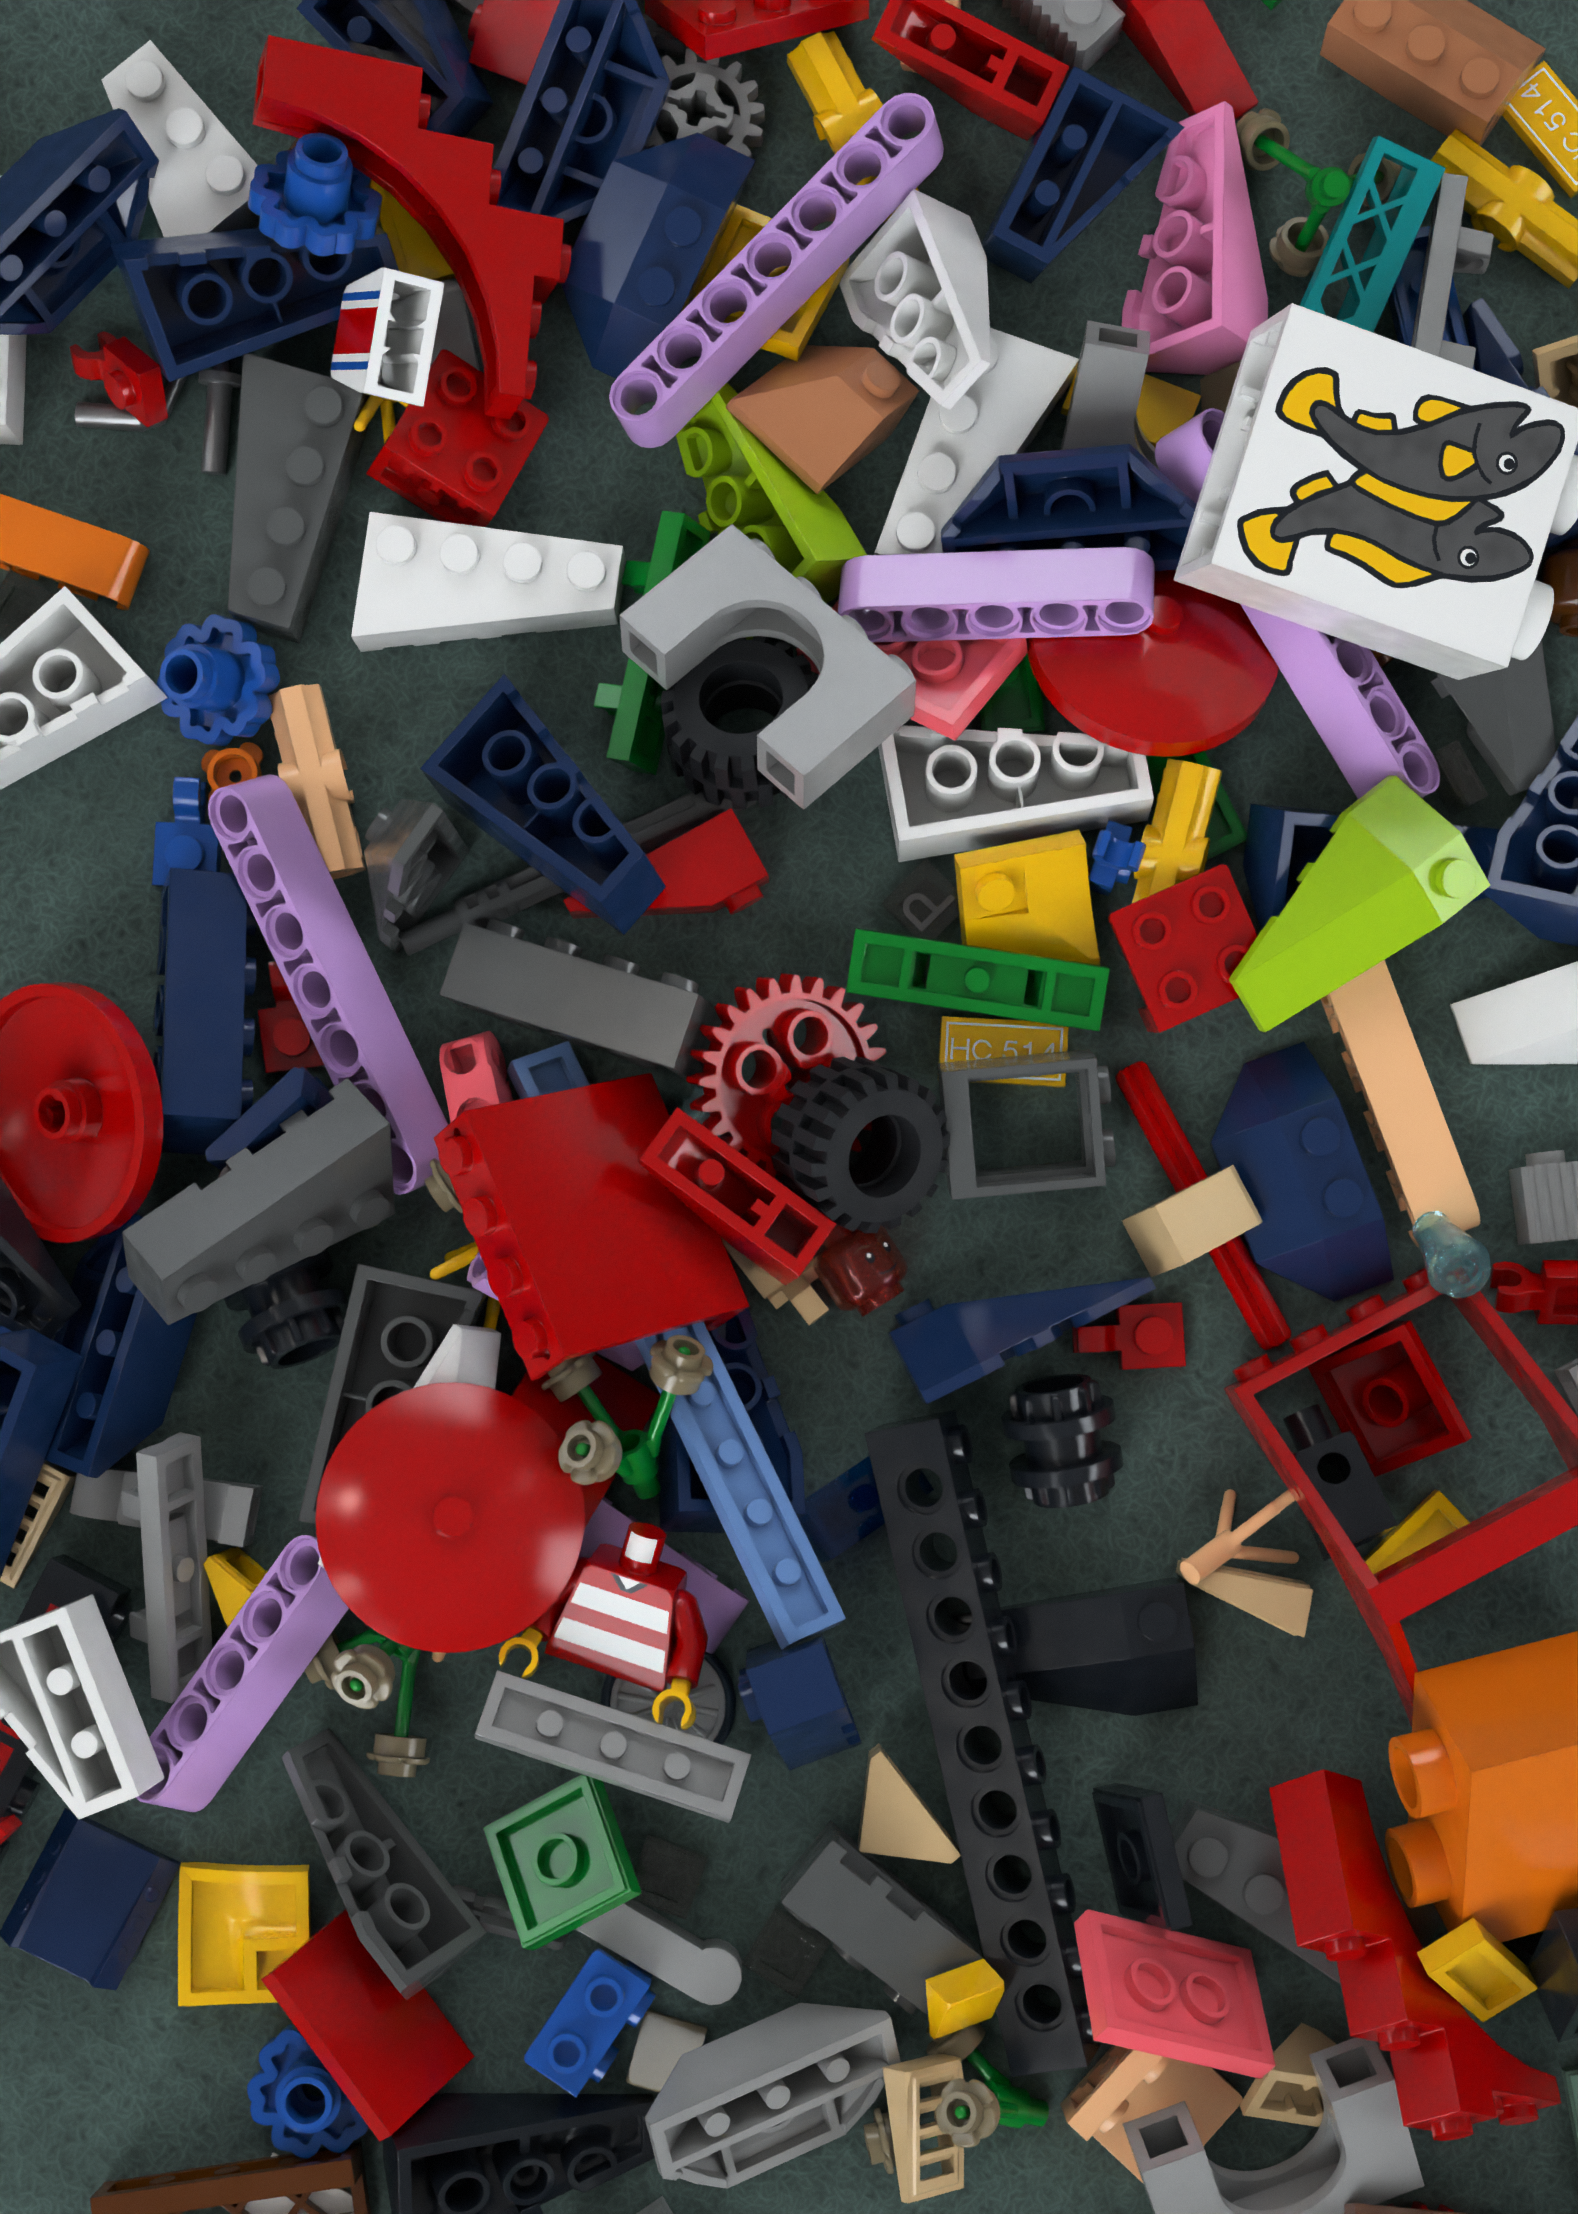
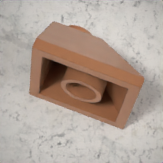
M806 345L798 362L786 358L733 397L727 404L726 409L816 494H819L881 445L893 433L919 390L875 348Z

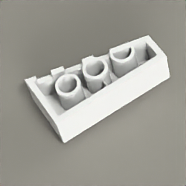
M370 512L351 637L360 652L383 650V648L440 644V642L452 640L486 639L527 632L541 633L618 624L623 590L621 582L626 564L624 549L620 545Z
M65 586L0 644V790L168 698Z
M902 725L878 746L898 862L999 846L1078 829L1080 832L1106 827L1108 820L1123 825L1148 821L1154 795L1146 755L1114 748L1085 733L1058 732L1057 736L1022 733L1023 729L998 728L997 731L965 729L954 741L927 727Z

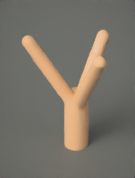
M1232 1489L1226 1490L1223 1496L1216 1536L1180 1563V1571L1183 1577L1191 1584H1198L1231 1558L1272 1563H1297L1299 1555L1295 1551L1241 1545V1542L1295 1501L1289 1489L1267 1504L1233 1532L1231 1531L1237 1494Z

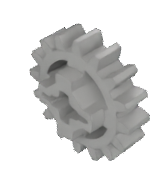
M686 49L685 64L678 66L668 55L662 57L663 65L672 85L656 125L661 126V130L672 133L675 140L695 133H701L752 158V153L747 146H762L763 130L757 125L765 122L764 104L753 102L758 97V84L756 81L750 80L740 84L742 64L736 61L724 70L720 68L719 58L708 60L706 63L697 62L696 54L691 49ZM719 91L730 98L737 109L738 115L734 114V107L722 103L718 96ZM697 112L707 114V117L700 119L698 126L687 124V120H693ZM656 125L646 149L666 143L660 136Z

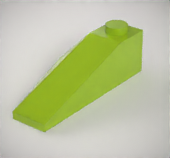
M727 382L676 434L686 474L694 478H703L706 489L707 510L698 514L700 525L711 533L717 532L719 535L733 524L749 539L756 538L761 540L772 551L776 561L795 578L801 576L810 581L818 590L822 600L828 603L839 594L842 566L846 561L854 557L865 556L867 553L840 508L825 491L822 490L819 494H816L726 409L729 401L737 395V392ZM746 637V640L753 639V637Z
M1388 775L1339 815L1329 830L1334 835L1316 862H1308L1296 879L1300 885L1280 915L1270 917L1230 976V983L1259 1031L1267 1032L1439 927L1490 886L1462 833L1397 776Z

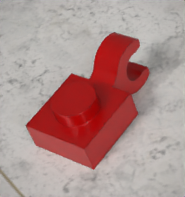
M104 331L98 333L97 337L100 348L98 352L84 351L77 344L70 346L74 372L83 379L104 380L106 392L118 409H126L147 428L168 418L160 365L125 336L116 339L110 333Z
M268 962L276 1007L258 1010L266 1073L290 1071L293 1067H304L306 1069L325 1066L276 962Z
M1543 1260L1540 1274L1533 1273L1526 1267L1514 1262L1503 1261L1492 1265L1490 1288H1497L1494 1303L1496 1311L1517 1313L1524 1310H1534L1537 1324L1578 1325V1260Z
M1182 1302L1123 1305L1115 1309L1116 1325L1072 1327L1073 1353L1118 1351L1119 1370L1186 1366Z

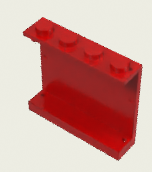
M652 1073L466 1110L434 1137L438 1148L440 1164L448 1174L463 1210L465 1226L474 1237L487 1270L490 1288L499 1299L512 1332L514 1347L518 1355L523 1359L531 1381L541 1378L566 1359L700 1322H704L708 1331L715 1330L749 1307L747 1298L720 1235L638 1162L639 1158L670 1117Z

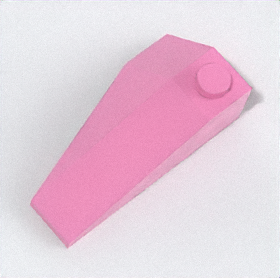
M1226 101L1178 122L1185 128L1168 145L1155 196L1159 201L1164 203L1159 224L1154 235H1143L1138 252L1139 256L1150 259L1142 292L1128 290L1122 309V327L1150 332V350L1145 372L1209 375L1242 360L1251 330L1268 319V295L1233 107Z

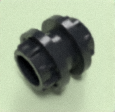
M327 1249L270 1275L260 1283L252 1284L224 1298L227 1308L230 1310L249 1311L252 1319L240 1328L238 1336L244 1351L250 1354H258L263 1365L271 1366L273 1369L297 1366L316 1359L339 1345L344 1325L343 1319L346 1317L349 1302L343 1290L323 1289L320 1279L325 1278L333 1268V1263Z
M1083 1374L1048 1376L1025 1382L1016 1387L1015 1392L1009 1397L1011 1409L1001 1416L1004 1435L1009 1439L1024 1441L1025 1453L1016 1456L1009 1463L1012 1482L1017 1486L1024 1487L1027 1499L1034 1501L1035 1505L1044 1508L1079 1506L1107 1496L1110 1492L1109 1489L1115 1485L1114 1473L1120 1470L1124 1464L1121 1446L1115 1442L1101 1440L1100 1429L1111 1424L1116 1418L1113 1399L1109 1396L1101 1395L1099 1383L1091 1380L1090 1376Z

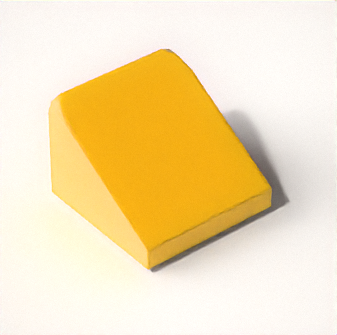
M233 1547L211 1555L203 1564L227 1627L267 1573L263 1567L239 1547Z
M984 1958L925 1979L929 2034L933 2039H937L993 2017L1004 1993V1980Z

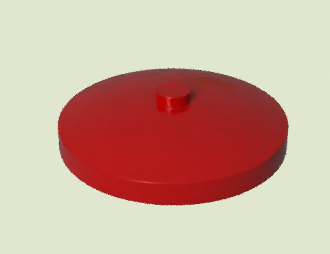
M1176 570L1156 571L1154 580V617L1152 624L1146 630L1137 634L1120 636L1026 638L1029 663L1041 690L1051 704L1071 724L1094 739L1117 749L1147 756L1170 757L1199 753L1219 746L1243 731L1261 711L1278 675L1279 667L1240 603L1174 581Z
M71 982L41 983L22 987L0 1001V1177L39 1238L57 1243H70L110 1234L124 1225L137 1212L146 1199L158 1170L163 1143L164 1119L160 1086L155 1067L147 1047L133 1023L113 1001L102 993L90 987Z
M449 1382L419 1386L394 1395L368 1411L349 1429L335 1448L322 1476L316 1502L315 1523L319 1553L331 1584L343 1602L359 1619L379 1634L399 1644L429 1652L456 1653L483 1649L501 1643L532 1625L550 1608L567 1585L575 1569L584 1536L585 1505L582 1485L573 1482L570 1477L571 1474L564 1472L560 1467L558 1451L563 1441L548 1422L523 1402L498 1390L470 1383Z

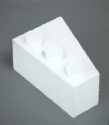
M149 40L101 80L113 110L120 108L127 111L159 159L155 178H150L148 199L163 237L258 227L260 216L248 208L250 183L254 178V171L258 165L153 42Z
M93 1594L0 1631V1720L4 1718L28 1747L29 1751L25 1754L78 1819L138 1797L165 1779Z

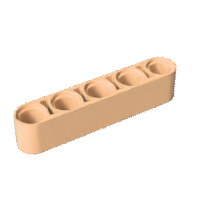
M1385 960L1320 1000L1333 1034L1340 1032L1346 1051L1341 1053L1355 1092L1362 1091L1369 1109L1363 1112L1377 1151H1385L1391 1170L1386 1171V1175L1400 1212L1404 1210L1408 1212L1414 1228L1408 1231L1410 1238L1420 1248L1479 1226L1480 1214Z

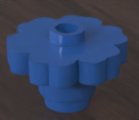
M310 133L299 138L292 150L278 152L275 165L261 164L255 168L254 178L250 183L248 208L260 216L259 230L264 235L274 238L280 246L294 249L305 245L313 254L324 257L335 253L349 254L355 249L356 239L369 240L374 238L380 219L382 195L370 188L371 179L353 166L348 156V149L341 140L329 134Z
M212 614L206 618L202 626L184 624L177 632L176 637L170 640L165 647V659L157 679V686L168 697L161 701L164 714L180 718V731L185 738L199 740L207 745L226 746L234 736L253 737L258 732L261 724L265 723L272 714V704L267 694L272 692L280 682V674L275 665L276 656L274 649L267 644L257 643V632L254 625L231 617Z
M294 2024L285 2026L278 2036L266 2042L259 2052V2063L262 2069L256 2072L247 2084V2093L251 2101L250 2112L253 2121L264 2126L273 2125L271 2141L274 2147L282 2151H292L296 2156L308 2159L317 2153L322 2144L332 2152L341 2153L352 2144L353 2140L360 2138L367 2132L369 2127ZM305 2083L318 2087L322 2091L323 2096L310 2094L306 2089Z

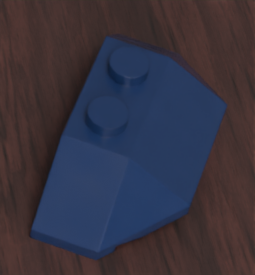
M560 0L494 169L501 171V188L496 206L564 219V225L584 219L590 212L612 160L646 150L672 84L637 0Z
M118 108L40 138L0 177V335L51 333L118 265L110 243L137 240L147 206L150 178H155L159 159L127 111Z
M695 133L612 160L571 252L567 279L564 284L561 283L594 369L617 379L694 299L756 160L701 133Z
M1130 444L999 455L941 529L943 553L1129 547L1137 548L1149 554L1154 561L1155 572L1176 570L1197 504Z
M1305 1042L1244 1063L1212 1136L1210 1146L1220 1171L1234 1165L1263 1220L1261 1224L1243 1233L1254 1263L1333 1302L1394 1280L1383 1214L1339 1098Z
M134 1214L130 1220L110 1234L101 1236L78 1262L71 1289L82 1306L54 1337L55 1342L83 1358L45 1460L91 1478L101 1476L163 1424L197 1313H193L167 1325L128 1277L122 1231L144 1217L138 1214Z

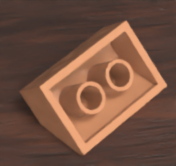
M1344 0L1327 24L1320 55L1447 137L1457 128L1481 146L1523 82L1544 55L1546 48L1467 0Z

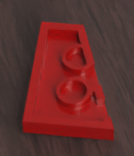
M644 0L645 14L705 61L869 19V0Z

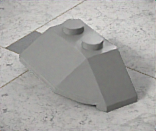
M798 2003L682 2054L645 2116L657 2168L662 2178L674 2181L680 2178L695 2184L728 2189L846 2135L875 2102L884 2087L882 2067L901 2062L891 2017L883 2010Z

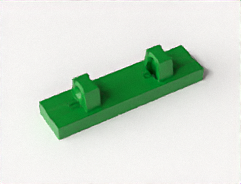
M662 511L651 562L627 560L621 584L634 589V593L644 596L708 544L711 532L685 513ZM630 658L628 659L623 685L598 683L593 706L608 712V715L615 716L606 758L625 766V768L631 771L656 775L665 737L661 696L662 691L667 690Z
M855 928L846 992L1100 1032L1110 968L1108 966ZM930 955L926 986H924L925 965Z

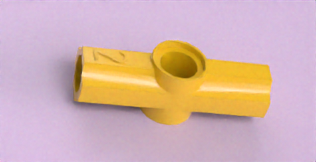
M820 31L802 40L793 51L788 53L787 64L814 113L813 122L820 141L827 139L832 151L836 154L883 104L873 89L870 87L864 88L851 59L846 54L835 31L829 33H822ZM866 177L859 181L857 185L869 184L877 177Z
M1456 128L1437 150L1431 161L1445 167L1444 173L1468 176L1463 210L1471 215L1473 228L1494 234V237L1501 242L1498 245L1499 249L1505 252L1519 251L1569 289L1578 278V219L1554 202L1555 196L1551 187L1537 173L1520 165L1507 167Z
M1168 758L1166 768L1163 770L1152 824L1148 823L1141 838V842L1146 844V849L1139 870L1134 872V879L1138 881L1132 903L1204 872L1210 846V838L1206 836L1222 776L1221 770Z

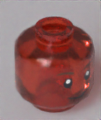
M840 1225L836 1226L823 1243L826 1248L818 1253L813 1260L815 1273L840 1310L853 1311L857 1309L863 1317L904 1291L900 1281L905 1278L908 1272L907 1263L885 1227L881 1225L878 1233H864L858 1229L851 1231Z

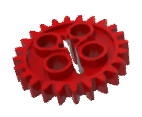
M781 973L778 983L774 978L758 977L756 979V993L751 988L736 987L734 995L738 1005L737 1008L717 1003L714 1006L722 1024L719 1027L700 1026L699 1030L711 1043L708 1049L691 1050L690 1055L704 1063L703 1072L687 1077L688 1083L703 1087L704 1095L696 1098L689 1104L692 1110L709 1112L710 1117L702 1125L716 1136L721 1135L720 1139L772 1177H775L777 1174L779 1180L783 1174L774 1169L771 1157L779 1152V1147L771 1143V1119L782 1103L789 1105L794 1097L785 1088V1084L787 1083L789 1089H791L798 1080L807 1083L811 1080L809 1070L819 1064L830 1068L831 1061L834 1058L846 1057L854 1061L857 1056L876 1061L886 1054V1048L868 1046L867 1040L876 1032L878 1027L876 1023H856L864 1006L859 1002L847 1001L843 1003L845 996L844 988L828 985L824 989L822 978L805 976L801 982L799 975ZM803 1020L806 1026V1038L804 1043L797 1049L793 1040L794 1029ZM765 1029H767L766 1037L769 1046L766 1045L762 1036ZM752 1053L756 1061V1069L753 1077L748 1082H745L741 1073L744 1059ZM872 1121L863 1129L872 1131ZM856 1137L850 1151L860 1152L862 1147Z

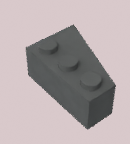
M831 1820L781 1879V1903L802 1924L810 1929L815 1928L834 1943L833 1948L854 1968L861 1972L867 1968L886 1983L883 1987L884 1992L910 2014H913L919 2008L928 2015L925 1979L983 1958L978 1944L870 1853L859 1852L858 1843Z

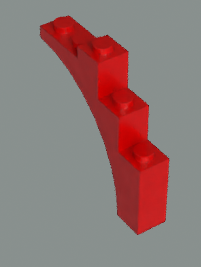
M268 35L258 63L252 124L296 138H301L310 133H324L338 138L347 147L348 156L353 166L388 191L426 230L453 271L474 319L484 365L485 415L510 419L523 399L530 400L534 392L537 363L534 360H528L529 338L535 339L541 321L542 304L545 303L557 283H565L569 273L571 246L562 244L564 219L496 206L501 188V171L492 169L494 144L426 130L430 115L431 96L421 93L422 67Z
M1322 1769L1270 1787L1269 1791L1296 1944L1298 1947L1324 1952L1327 1960L1337 1961L1350 2037L1376 2041L1379 2043L1380 2050L1390 2052L1403 2126L1431 2131L1433 2139L1437 2141L1455 2140L1473 2135L1472 2124L1494 2119L1497 2116L1500 2125L1526 2124L1539 2119L1538 2109L1561 2104L1556 2076L1527 2066L1500 2047L1468 2015L1453 1996L1427 1975L1417 1955V1952L1422 1950L1423 1946L1414 1933L1391 1883L1373 1831L1361 1780Z

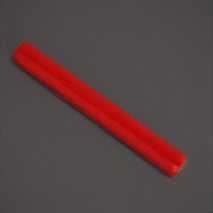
M1137 1061L1120 1070L1115 1075L1116 1082L1176 1193L1207 1178L1208 1176L1147 1064L1143 1061ZM1240 1235L1209 1251L1214 1264L1259 1347L1263 1350H1270L1286 1342L1291 1337V1330Z

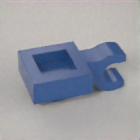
M174 777L173 809L175 823L156 822L152 885L156 887L164 886L170 868L220 872L222 847L212 825L204 824L207 782H201V778Z
M1108 820L1105 830H1100L1091 855L1095 859L1089 875L1091 891L1109 896L1115 881L1127 885L1131 871L1137 872L1139 870L1146 844L1135 841V843L1128 842L1132 827Z

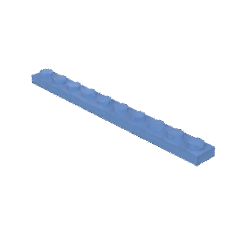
M569 1041L512 1060L507 1069V1073L520 1099L589 1085ZM704 1322L635 1340L649 1371L653 1357L649 1353L652 1345L660 1340H668V1338L674 1335H685L694 1338L703 1345L705 1355L712 1360L713 1372L711 1376H705L696 1393L677 1395L670 1416L781 1650L842 1623L846 1617ZM656 1385V1387H657V1389H658V1391H659V1393H660V1395H661L663 1389L659 1388V1387Z

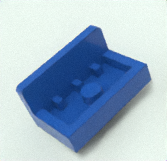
M594 1949L526 2051L524 2061L575 2097L578 2096L589 2078L598 2084L619 2052V2049L612 2045L625 2023L635 2028L653 2002L656 1994L649 1990L653 1974L630 1961L625 1966L602 1949Z

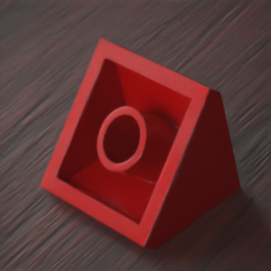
M1411 1320L1392 1321L1307 1366L1341 1432L1344 1433L1351 1430L1374 1477L1462 1444L1472 1438Z

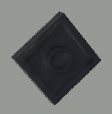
M1119 1783L1093 1788L1094 1792H1092L1119 1913L1122 1916L1170 1931L1193 1925L1163 1793Z

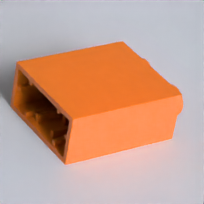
M1578 1631L1415 1672L1412 1732L1392 1737L1388 1747L1389 1763L1394 1784L1408 1812L1407 1824L1388 1828L1385 1833V1850L1389 1869L1402 1900L1409 1908L1433 1903L1448 1932H1451L1473 1917L1500 1942L1545 1931L1554 1911L1578 1908Z

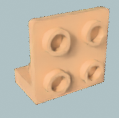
M1113 2045L1060 2105L1067 2123L1081 2137L1088 2141L1093 2136L1143 2183L1123 2123L1185 2101L1204 2146L1235 2112L1243 2098L1214 2068Z

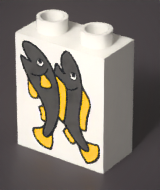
M1291 303L1250 332L1173 580L1457 680L1508 668L1511 657L1525 660L1534 652L1550 621L1554 604V590L1552 586L1535 580L1549 533L1556 535L1565 534L1578 518V456L1574 454L1578 442V408Z

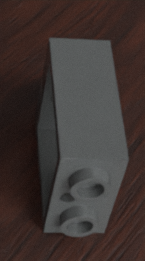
M1090 1049L937 1063L940 1105L947 1117V1121L942 1125V1129L950 1132V1146L944 1148L945 1158L948 1159L946 1177L948 1191L952 1200L1106 1186L1105 1167H1113L1116 1163L1112 1128L1102 1129L1100 1104L1111 1102L1110 1077L1107 1065L1097 1066V1058ZM1075 1073L1082 1160L975 1170L968 1082Z

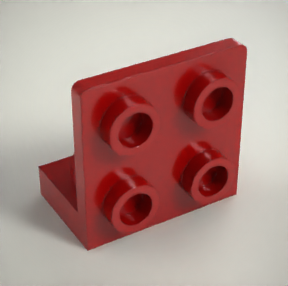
M442 349L430 367L424 406L408 404L366 474L440 521L486 527L496 515L546 427L549 417L524 399L510 419L485 415L484 373L447 349Z
M1224 864L1215 866L1109 914L1108 919L1145 1003V1006L1139 1008L1138 1011L1148 1032H1163L1239 998L1229 978L1258 935L1228 866Z

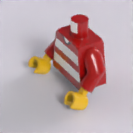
M633 1522L628 1526L622 1548L611 1544H600L590 1558L578 1557L575 1569L557 1600L540 1618L524 1629L520 1637L511 1638L503 1644L499 1652L500 1667L502 1668L510 1651L515 1648H523L530 1652L532 1660L521 1678L527 1679L537 1671L539 1665L537 1647L540 1641L547 1642L545 1654L661 1692L655 1698L652 1705V1714L658 1724H663L664 1711L670 1703L674 1701L684 1703L685 1712L681 1720V1728L683 1730L690 1728L696 1719V1708L688 1696L690 1689H695L698 1686L708 1644V1634L697 1598L686 1590L687 1572L680 1567L660 1561L667 1535L664 1530L652 1524ZM669 1683L671 1685L670 1689L665 1690L667 1684Z

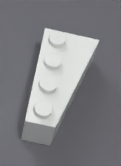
M990 328L991 365L951 410L940 406L930 397L874 555L943 553L941 529L999 455L1024 453L1059 399L1062 398L1072 383L1079 359Z

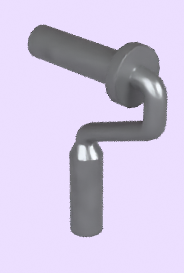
M228 361L214 365L213 370L199 371L198 382L207 385L201 473L226 475L232 389L241 388L242 381L241 375L229 372ZM187 376L169 382L164 394L168 418ZM77 402L75 407V423L77 427L144 432L151 428L160 427L168 420L167 418L147 428L126 409L120 410L114 404Z

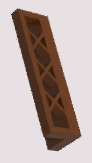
M361 2142L352 2143L341 2153L332 2152L327 2148H320L314 2156L308 2159L288 2153L273 2157L269 2156L104 2182L90 2198L92 2214H182L184 2211L222 2206L231 2214H250L244 2209L248 2202L286 2196L295 2203L288 2214H297L301 2208L308 2214H328L308 2199L312 2192L351 2186L354 2211L340 2214H371Z

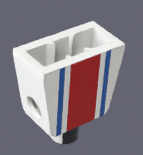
M382 267L347 285L343 293L338 327L335 333V345L330 369L331 378L360 393L411 405L424 406L445 283Z

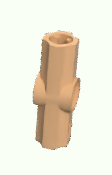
M300 684L279 689L278 692L268 696L272 704V714L270 717L282 763L278 764L279 778L286 782L291 790L332 879L335 880L366 870L365 858L362 854L360 837L350 804L355 803L353 790L349 791L343 771L347 770L346 761L341 749L336 748L322 687L319 684Z

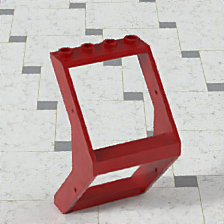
M1436 1263L1422 1268L1401 1280L1406 1291L1384 1302L1378 1293L1346 1309L1345 1312L1350 1321L1338 1328L1327 1332L1324 1324L1321 1323L1289 1340V1343L1294 1351L1276 1361L1271 1362L1267 1353L1240 1365L1232 1371L1237 1381L1224 1388L1243 1422L1320 1536L1386 1660L1411 1727L1413 1720L1415 1672L1419 1671L1400 1620L1578 1525V1417L1464 1269L1453 1268L1440 1272ZM1446 1293L1541 1417L1569 1470L1373 1575L1253 1395Z

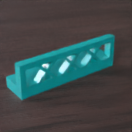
M1379 135L1373 137L1299 306L1325 315L1320 299L1326 285L1346 277L1350 287L1336 319L1374 332L1446 168ZM1382 158L1402 166L1389 199L1385 204L1381 203L1373 179ZM1366 197L1370 210L1358 214ZM1373 217L1376 225L1375 231L1361 262L1355 265L1347 242L1348 235L1353 224ZM1340 257L1344 270L1332 274Z

